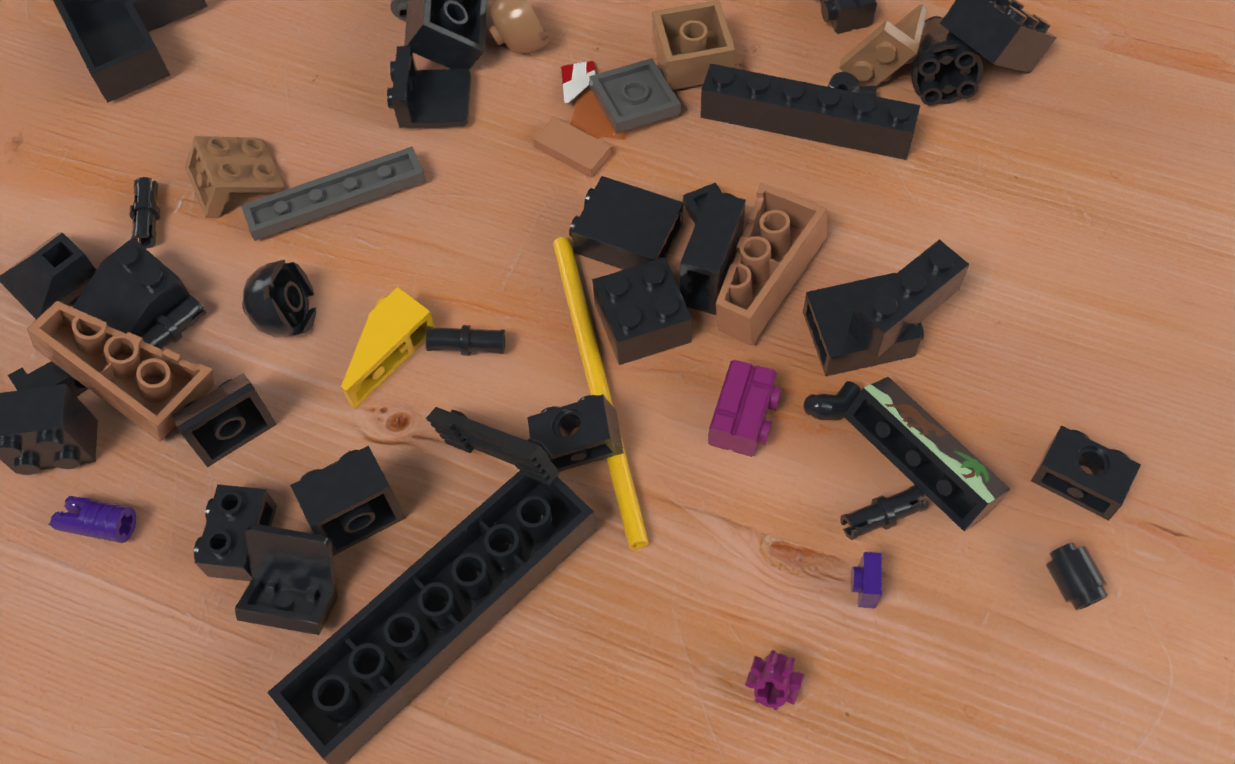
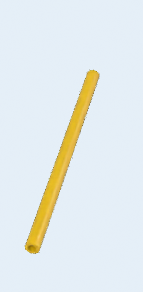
M560 237L553 241V248L590 395L598 396L603 394L613 406L571 240L568 237ZM622 441L624 453L606 459L628 547L631 550H637L646 547L649 541Z

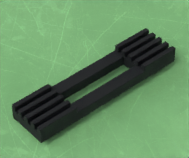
M435 407L425 418L428 422H431L430 425L436 428L435 431L450 446L468 453L475 449L513 464L517 469H520L519 472L522 475L550 485L560 473L549 459L553 457L552 454L540 441L532 438L526 441L470 420L465 414L453 409L449 412Z

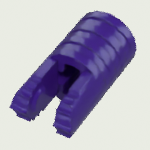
M68 496L64 507L69 512H55L49 523L55 530L125 543L134 532L136 512L129 506Z

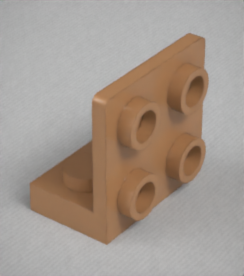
M194 136L185 169L206 218H220L224 204L229 201L230 193H278L283 191L284 184L262 138Z

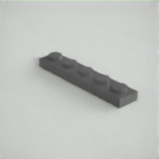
M409 147L243 204L241 207L249 231L255 241L425 182L426 180L413 147Z

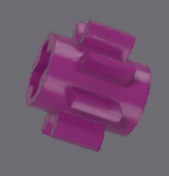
M772 650L771 654L766 656L764 660L758 656L754 657L745 687L754 688L756 703L760 702L762 705L774 710H778V707L784 705L786 701L793 705L796 703L799 689L802 687L804 674L795 672V658H788L783 654L776 653L775 650Z

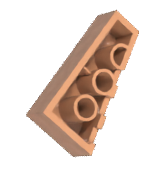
M763 183L759 185L755 205L751 207L747 218L748 224L743 236L739 239L733 264L729 266L716 301L719 331L750 345L754 344L827 238V208Z
M56 301L27 328L33 347L159 442L176 426L173 415L183 410L188 403L203 398L214 386L212 368L201 363L196 365L181 358L180 354L165 348V350L150 345L144 342L141 337L130 332L125 334L107 326V322L59 301Z

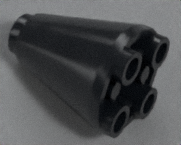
M933 16L925 20L926 27L922 32L919 43L921 49L913 61L911 81L915 93L921 97L924 104L929 106L950 104L961 99L973 97L978 91V84L982 79L984 69L980 54L939 24L943 19L940 16Z

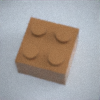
M720 0L652 11L653 44L661 72L672 90L703 85L710 63L735 68L736 49Z

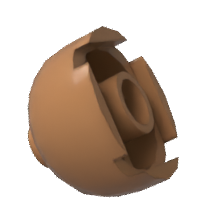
M527 0L493 1L490 15L494 25L489 27V30L499 46L505 43L513 52L530 54L551 43L548 36L541 39L539 34L543 33L544 29Z

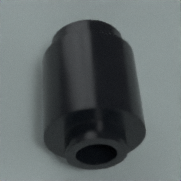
M1072 542L1050 553L1052 561L1047 563L1046 567L1066 603L1071 602L1076 611L1108 597L1104 589L1107 583L1086 546L1076 548Z

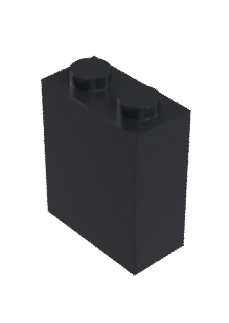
M601 176L595 189L590 188L587 192L584 210L581 215L575 216L570 225L569 236L573 240L574 253L623 270L663 257L667 258L683 225V202Z
M708 191L680 262V292L688 308L713 315L716 314V301L729 266L733 264L739 239L743 236L745 199L738 198L729 193Z
M896 272L806 292L803 315L825 376L915 357L920 341L924 337L921 322L878 357L873 355L848 332L854 307L893 277Z

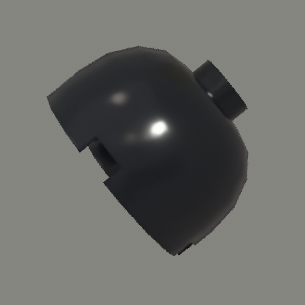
M286 260L268 263L259 267L247 279L243 290L242 306L244 313L260 332L275 338L307 333L313 326L316 316V307L309 310L310 303L308 297L314 296V291L307 274L295 262L285 263Z

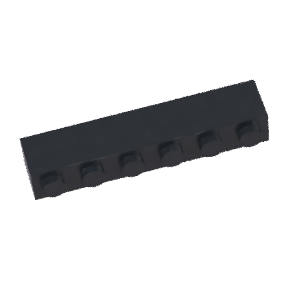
M710 63L701 89L700 118L907 160L920 105Z

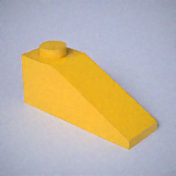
M396 287L388 296L382 297L369 313L342 382L341 388L349 404L354 409L426 342L427 327L432 326L435 328L430 311L399 287Z

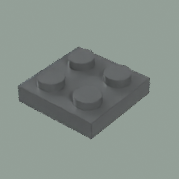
M653 58L589 76V87L616 133L680 114L681 103Z

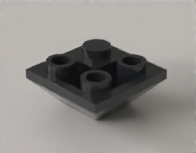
M61 232L55 234L0 275V283L37 320L56 301L67 305L81 295L96 269L87 256Z

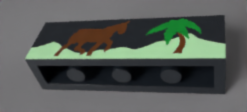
M889 377L863 387L843 415L848 422L963 531H966L987 517L1010 490L1003 481Z

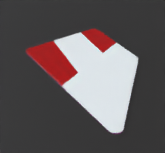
M594 61L561 66L564 102L566 104L589 86V76L596 75Z

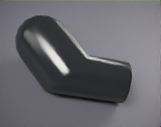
M847 381L836 395L811 394L804 401V411L818 420H841L861 392V388L857 384Z

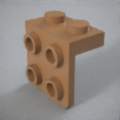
M922 4L918 5L895 26L886 20L841 59L839 69L854 75L863 86L876 87L882 81L884 83L889 81L897 69L905 63L910 64L918 56L921 49L919 46L921 35L926 27L925 17L927 8Z

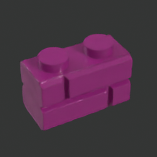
M738 360L730 361L709 427L708 443L711 446L725 450L731 449L733 452L752 457L755 456L758 444L766 445L772 422L765 420L768 409L776 411L782 390L781 387L775 386L777 377L775 370L761 366L753 367L750 363Z

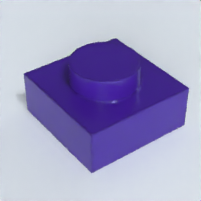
M864 552L859 566H852L851 592L858 593V607L876 608L882 596V553Z

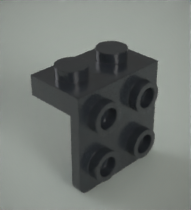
M397 46L396 61L390 62V76L393 88L387 89V103L389 109H394L399 128L461 127L467 125L469 121L472 79L470 71L468 69L417 70L411 46Z
M251 524L245 532L252 580L235 607L237 621L319 635L338 598L330 539L323 535Z

